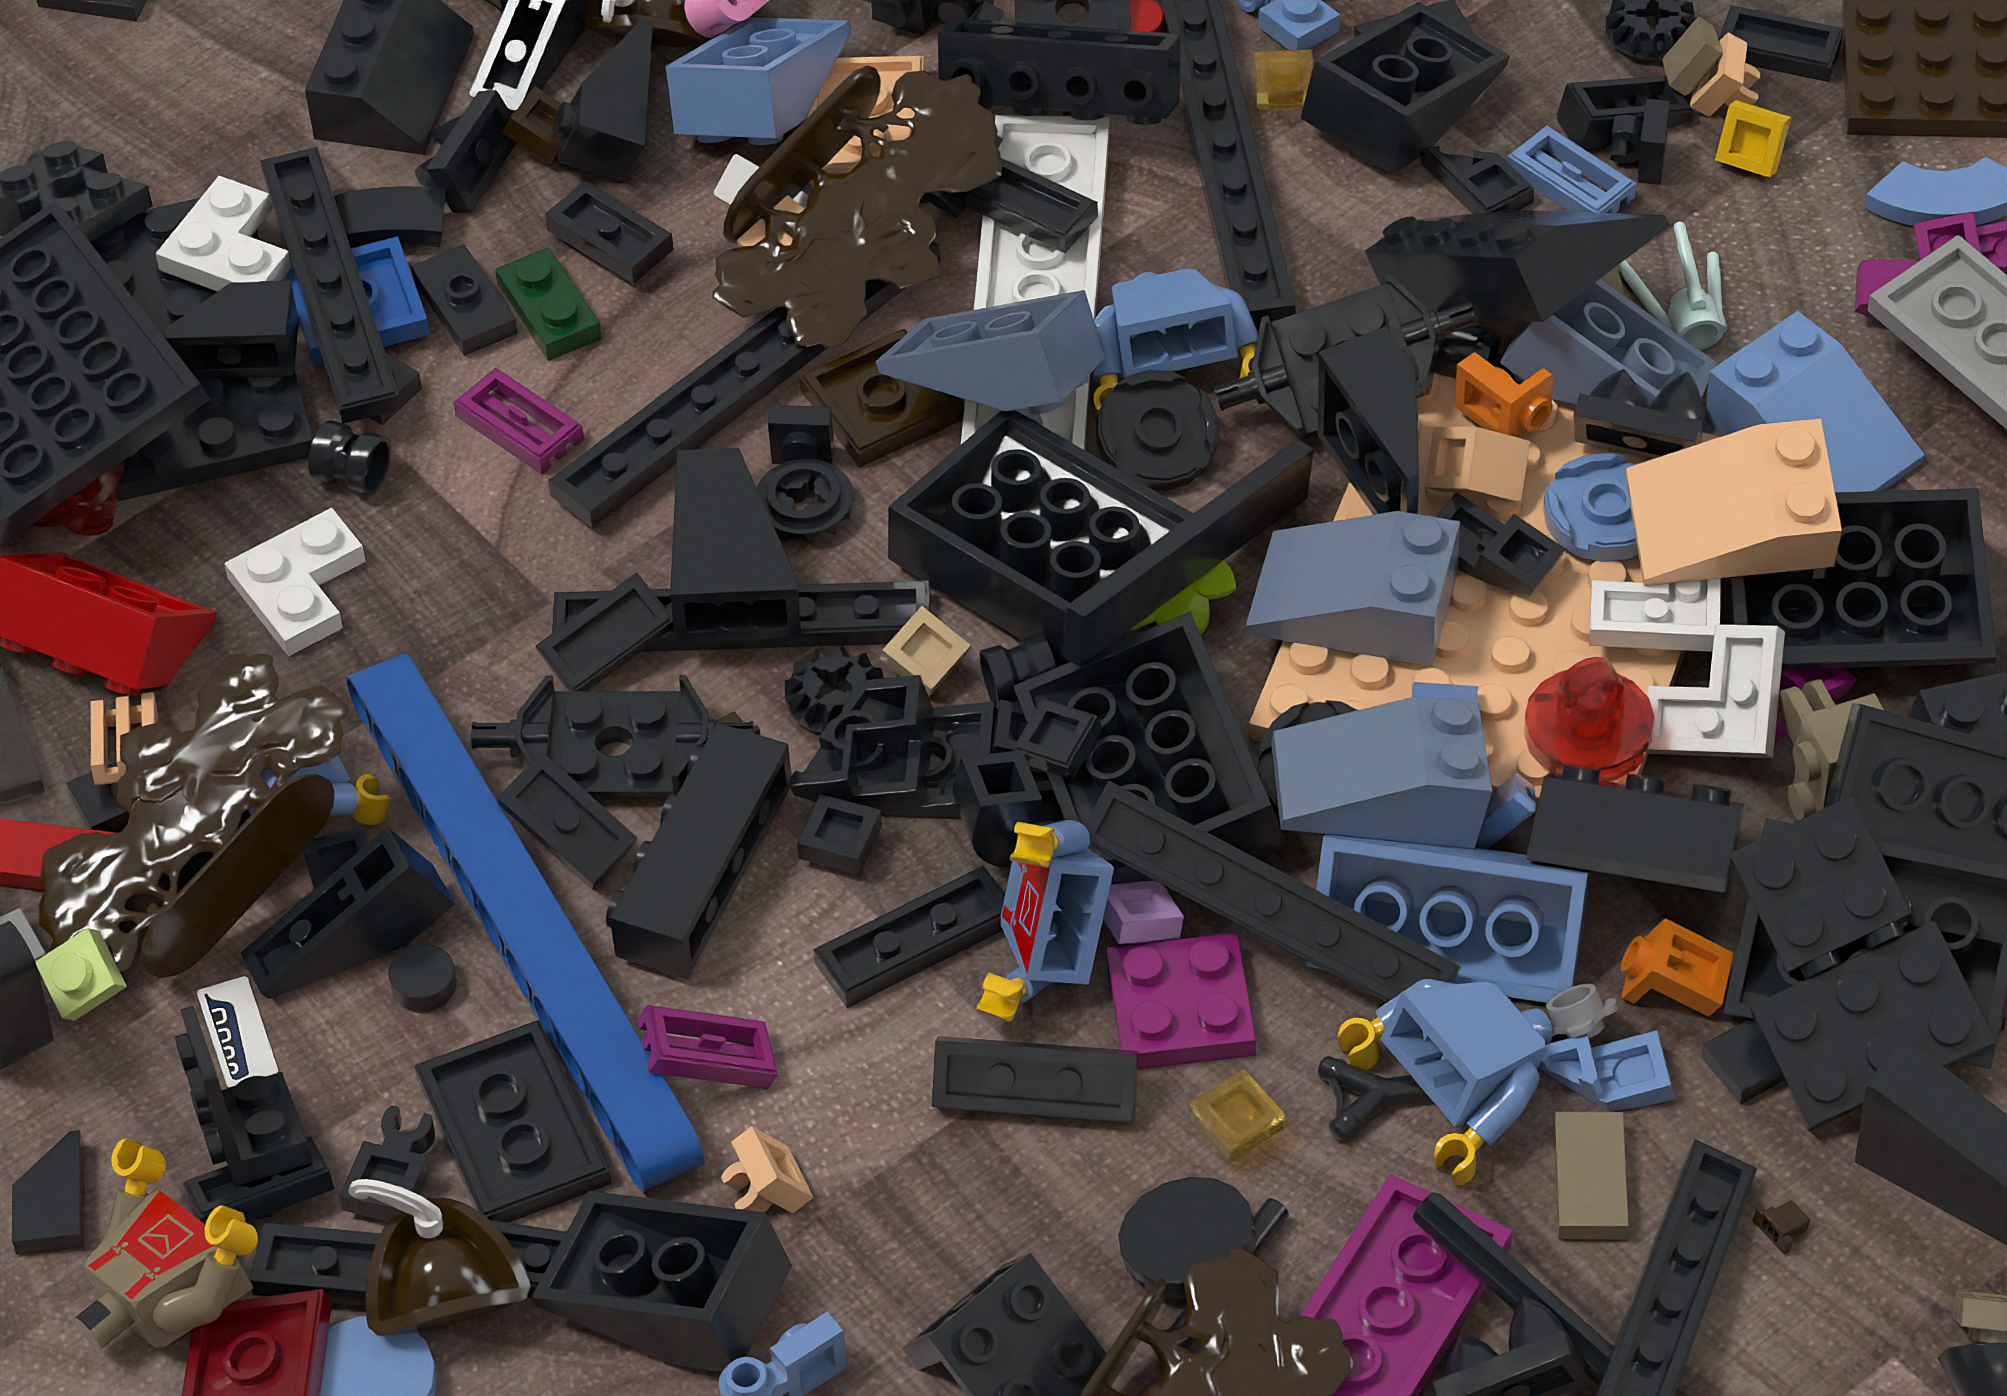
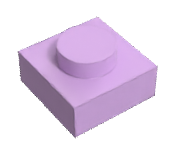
M1144 881L1110 885L1103 920L1118 944H1142L1159 940L1180 939L1184 916L1163 884L1157 881Z

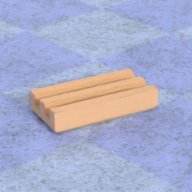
M154 692L141 694V705L130 706L129 696L117 697L116 709L105 710L103 700L91 701V769L95 785L118 783V780L126 773V765L120 760V735L131 732V724L142 722V726L158 722ZM116 726L117 767L108 768V727Z

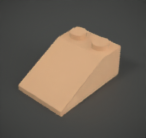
M1821 418L1755 425L1626 468L1625 477L1644 586L1834 567L1842 528Z

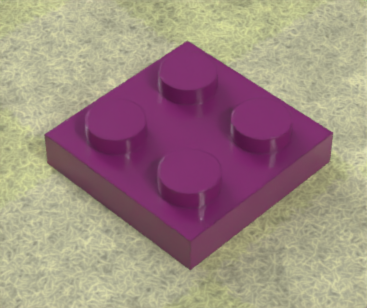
M1237 933L1106 948L1107 969L1120 1050L1139 1051L1138 1069L1256 1056V1038Z

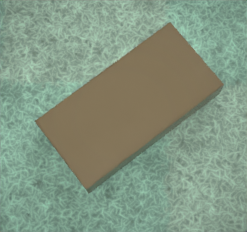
M1555 1112L1554 1142L1558 1239L1628 1240L1629 1221L1623 1112Z

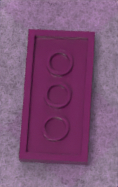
M1392 1174L1388 1176L1299 1316L1322 1320L1332 1318L1338 1323L1342 1331L1343 1345L1351 1350L1354 1362L1352 1372L1332 1396H1419L1486 1288L1482 1281L1414 1222L1413 1213L1431 1192ZM1451 1202L1506 1252L1509 1251L1512 1246V1229Z

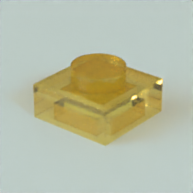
M1312 49L1254 52L1257 109L1302 108L1304 106L1313 69Z
M1242 1069L1190 1101V1118L1230 1163L1285 1129V1113L1245 1069Z

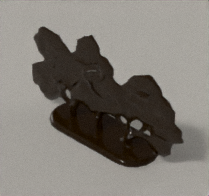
M864 66L848 76L750 176L736 194L724 221L723 235L729 243L737 244V240L761 218L765 220V238L752 246L726 250L715 258V276L720 285L713 291L712 298L742 318L784 306L788 309L786 323L793 333L797 345L810 347L821 344L827 348L837 347L845 343L867 314L864 303L866 296L865 282L867 280L879 278L887 283H893L899 288H905L941 277L937 254L932 252L929 244L936 238L934 216L920 209V199L927 192H967L997 179L1002 174L1000 151L994 144L998 133L995 115L978 104L981 93L980 87L972 82L971 76L968 74L943 81L933 77L925 70L906 72L895 82L891 94L894 102L893 111L873 118L869 117L876 106L881 89V77L877 69L871 66ZM904 108H909L915 113L913 118H900L896 114ZM887 124L906 126L912 130L908 138L898 141H887L873 135L875 129L884 133L889 128ZM854 136L861 139V160L850 172L844 175H831L823 170ZM870 143H875L882 147L879 157L871 155L869 151ZM811 180L814 181V189L810 192L807 206L802 212L798 214L774 209L787 195L794 199ZM780 229L793 238L791 245L784 246L778 241L777 235Z
M240 653L223 659L205 685L198 691L199 707L193 730L180 732L160 721L121 734L120 760L126 765V773L118 780L116 801L117 805L130 814L128 824L122 832L81 833L49 848L42 857L40 882L44 893L38 905L40 914L38 925L53 938L49 952L86 928L98 930L101 932L122 975L132 966L139 950L138 935L140 930L150 925L143 940L141 961L149 974L158 978L171 977L195 965L301 854L326 824L334 806L335 790L331 781L318 774L299 775L289 781L288 777L300 768L328 763L341 753V740L344 733L340 722L348 714L349 707L322 685L301 690L279 699L275 695L279 680L273 667V657L269 654H257L248 657L244 653ZM270 768L275 773L276 780L271 788L260 777L263 769ZM250 806L257 807L258 809L237 830L242 813ZM212 851L214 856L177 894V881L182 867L191 857L199 852ZM162 873L169 876L171 884L168 891H164L157 886ZM151 893L163 900L161 907H158L155 903L149 905L147 908L148 913L129 911L124 907L126 900L134 894ZM133 920L137 924L129 933L121 932L118 927L121 921Z
M1239 1246L1231 1249L1226 1259L1210 1257L1204 1261L1189 1264L1184 1277L1185 1296L1189 1309L1183 1325L1159 1330L1151 1325L1167 1292L1165 1280L1161 1277L1156 1281L1127 1322L1080 1396H1124L1111 1386L1140 1341L1151 1345L1166 1370L1161 1380L1142 1389L1141 1393L1137 1396H1332L1351 1374L1354 1362L1351 1350L1343 1345L1342 1331L1338 1323L1332 1318L1322 1320L1302 1316L1286 1323L1280 1320L1278 1272ZM1186 1337H1192L1202 1342L1203 1350L1195 1354L1178 1344Z

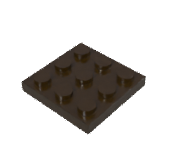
M1843 0L1841 13L1842 28H1844L1843 58L1847 135L2007 138V0Z

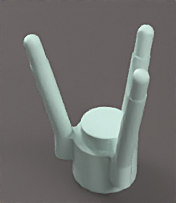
M1679 221L1674 224V232L1687 288L1673 295L1668 315L1626 260L1618 265V269L1623 279L1651 316L1697 349L1704 350L1716 344L1728 329L1722 312L1719 256L1716 252H1710L1707 255L1708 294H1706L1700 286L1686 226L1683 222Z

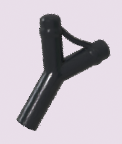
M1331 1056L1324 1057L1318 1066V1077L1329 1083L1336 1098V1117L1330 1121L1329 1129L1334 1138L1339 1141H1347L1350 1137L1358 1134L1362 1127L1390 1104L1430 1099L1411 1075L1384 1078L1351 1065L1343 1059H1336ZM1340 1087L1361 1095L1345 1110H1343L1344 1100Z

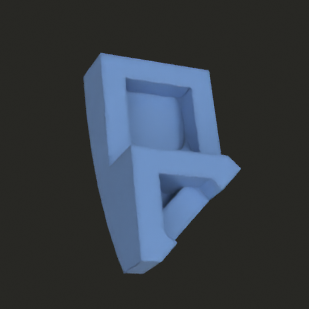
M1657 1030L1593 1048L1587 1034L1546 1045V1051L1538 1066L1539 1069L1608 1112L1644 1107L1676 1099L1663 1046Z

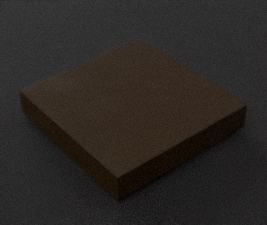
M905 329L899 330L799 376L800 391L812 406L831 407L833 433L859 468L962 421L964 417V403L959 397L879 373L876 361L907 334Z

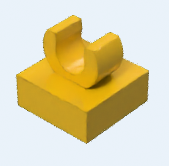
M1735 100L1729 104L1715 161L1772 177L1777 173L1791 117Z

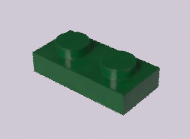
M549 247L495 269L498 287L547 361L602 339L599 321Z

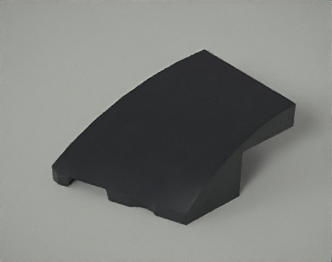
M921 675L858 681L843 702L842 712L837 718L828 723L819 736L821 748L804 772L795 770L790 777L789 786L794 796L817 802L820 794L879 809L881 810V815L961 818L953 798V784L961 757L991 754L997 712L995 701L932 707Z

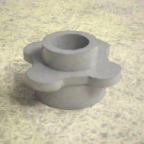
M1593 984L1577 985L1558 993L1546 1005L1551 1018L1552 1036L1565 1034L1567 1039L1584 1034H1587L1588 1038L1597 1035L1605 1027L1603 1018L1618 1010L1619 1006L1616 999L1609 998L1602 1001L1596 986Z

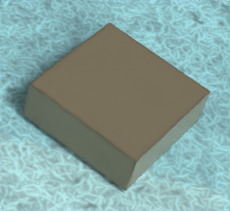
M1699 16L1662 59L1669 86L1684 96L1690 94L1722 56L1715 27Z

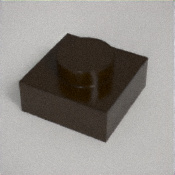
M534 86L512 114L502 133L551 165L558 156L559 137L552 134V129L561 103Z

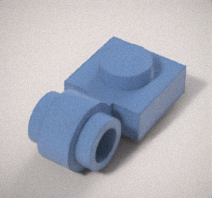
M1236 0L1237 4L1244 11L1253 12L1256 10L1259 12L1258 27L1296 56L1339 32L1340 14L1322 0Z
M825 1312L808 1324L801 1323L795 1325L782 1335L776 1345L770 1348L772 1361L768 1364H764L762 1361L752 1357H741L731 1362L720 1375L719 1392L720 1396H804L847 1368L844 1330L828 1312Z

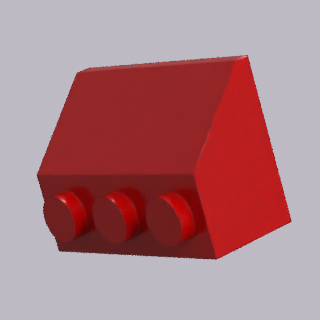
M63 552L0 556V646L24 654H34L35 650L52 656L50 664L53 667L65 672L86 675L90 671L105 677L103 685L118 693L138 696L141 693V689L167 686L214 625L216 619V611Z

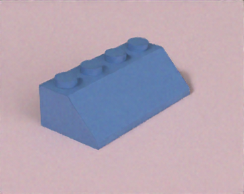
M1325 834L1322 841L1316 890L1460 965L1462 968L1453 984L1488 981L1497 985L1507 997L1548 1003L1558 993L1574 986L1592 870L1526 860L1527 855L1476 847L1474 849ZM1307 961L1306 967L1319 968Z

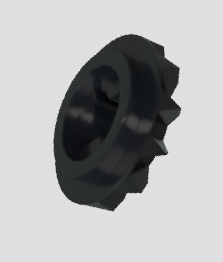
M1612 0L1605 24L1608 39L1618 50L1631 57L1643 60H1662L1696 20L1693 2L1680 0ZM1646 16L1658 17V25L1655 26L1654 32L1650 31V25H1647Z
M796 459L784 462L768 471L756 487L774 528L780 531L785 541L795 534L805 535L810 542H812L817 532L825 531L835 535L839 521L850 519L851 505L854 499L851 482L843 471L825 461ZM814 490L815 504L808 503L803 510L796 511L794 502H802Z
M841 646L836 654L824 655L816 649L810 661L795 662L792 676L790 679L785 680V702L788 711L802 726L822 733L828 723L837 718L842 712L843 702L857 682L884 678L882 668L874 667L866 652L852 656ZM841 680H846L847 691L845 693L835 689L829 694L824 695L823 684L825 682L835 686Z

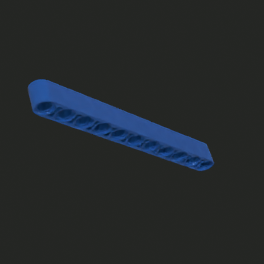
M403 652L347 676L346 685L362 723L537 1020H540L547 1037L637 1189L643 1193L705 1165L701 1144L689 1119L662 1074L649 1073L647 1060L650 1054L648 1051H644L642 1041L412 659L406 652Z

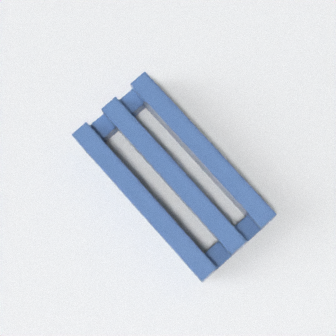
M1545 126L1508 155L1507 162L1534 189L1569 212L1616 213L1620 209V201L1629 203L1635 198L1636 183L1549 126ZM1540 149H1544L1545 151L1549 152L1550 154L1561 160L1562 164L1554 158H1552L1551 156L1544 153L1543 151H1541ZM1581 174L1587 177L1588 179L1592 180L1605 190H1607V192H1604L1594 184L1590 183L1589 181L1581 177Z

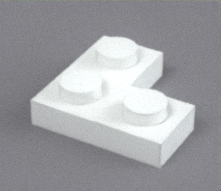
M218 176L156 252L159 270L215 291L221 290L231 282L281 281L292 268L289 251L251 238L272 211L269 193Z
M330 508L225 562L224 565L228 580L289 657L343 629L340 612L319 586L366 561L362 544L333 508Z
M1721 578L1645 586L1641 582L1592 580L1589 646L1712 652L1715 624L1720 625Z
M1715 624L1709 688L1647 687L1642 739L1648 743V753L1773 758L1785 631L1778 626Z

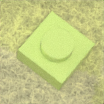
M86 928L36 961L37 968L63 1019L75 1021L127 987L101 932L98 930Z

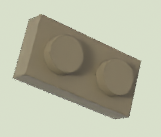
M1956 1290L1953 1318L1961 1327H1969L1968 1335L1972 1336V1340L1985 1343H2007V1295Z

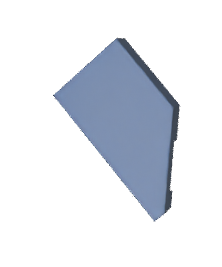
M1517 772L1492 792L1475 845L1476 848L1489 849L1535 812L1536 803L1533 800L1535 798L1534 786Z

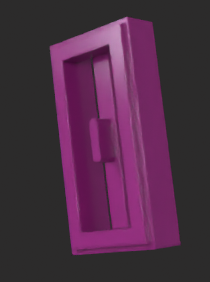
M497 368L493 369L453 402L457 418L541 475L550 468V458L554 457L560 460L567 454L566 445L568 443L577 446L584 440L583 427L580 423ZM493 390L516 407L505 405L490 395L489 392ZM525 413H527L528 415H530L531 417H533L534 419H536L537 421H539L555 433L553 435L548 434L540 427L529 421Z
M646 1005L637 1018L639 1030L647 1031L642 1039L644 1051L652 1052V1055L647 1060L649 1073L767 1089L778 1076L765 1021ZM667 1033H668V1034H675V1035H682V1036H689V1037H696V1038H700V1039H693V1038H685V1037L671 1036V1035H667ZM725 1042H732V1043H740V1044L754 1045V1047L743 1046V1045H736V1044H729V1043H725Z

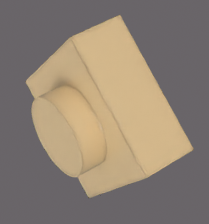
M921 606L885 646L879 659L901 677L921 675L927 694L930 697L968 654L971 645Z

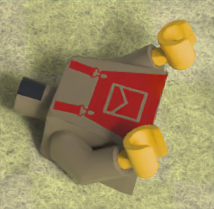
M125 1138L115 1146L111 1161L114 1172L126 1177L127 1182L125 1188L117 1189L109 1227L100 1245L85 1260L84 1271L98 1293L99 1298L74 1318L79 1330L98 1350H102L128 1327L155 1348L166 1347L193 1328L214 1322L221 1315L225 1307L244 1296L253 1288L236 1257L237 1255L246 1256L251 1253L258 1242L257 1232L253 1225L245 1222L244 1214L221 1205L210 1213L205 1225L156 1188L150 1194L146 1193L147 1184L151 1185L162 1178L166 1171V1161L160 1151Z

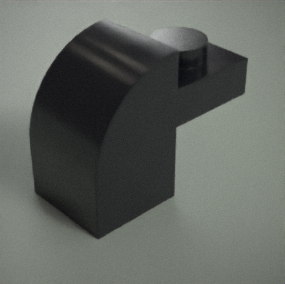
M1022 750L961 757L953 784V798L975 853L986 863L1010 868V855L1015 851L1018 833L1014 832L1017 822L1045 826L1065 820L1050 780L1035 782Z

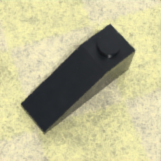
M508 0L468 95L474 98L478 91L497 90L509 111L515 112L534 86L540 90L584 31L586 27L584 18L590 0Z
M642 18L582 82L571 103L562 102L556 113L552 134L559 137L557 162L623 183L645 147L652 21Z
M387 827L240 952L260 993L267 999H271L407 946L426 928L435 923L455 903L434 865Z

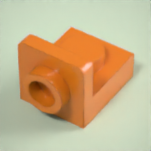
M1474 352L1457 364L1454 406L1484 429L1519 438L1528 431H1536L1549 418L1553 407L1552 391L1554 376L1542 368L1519 385L1513 381L1512 377L1505 370L1494 367Z
M1665 918L1647 936L1635 937L1628 946L1621 962V971L1626 973L1621 998L1635 1004L1652 988L1709 1017L1723 1004L1734 953Z

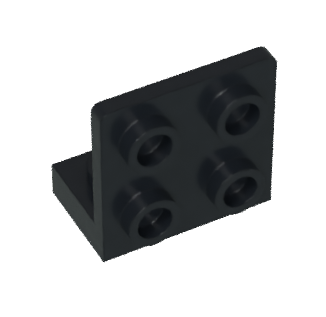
M194 1006L180 1009L187 1033L174 1036L185 1075H187L191 1089V1099L200 1128L203 1131L212 1164L216 1165L226 1161L235 1187L313 1163L309 1145L283 1073L248 1077L238 1082L235 1086L221 1090Z
M1031 1253L1001 1265L902 1347L918 1370L941 1361L967 1396H1077L1084 1390L1107 1355L1106 1351Z

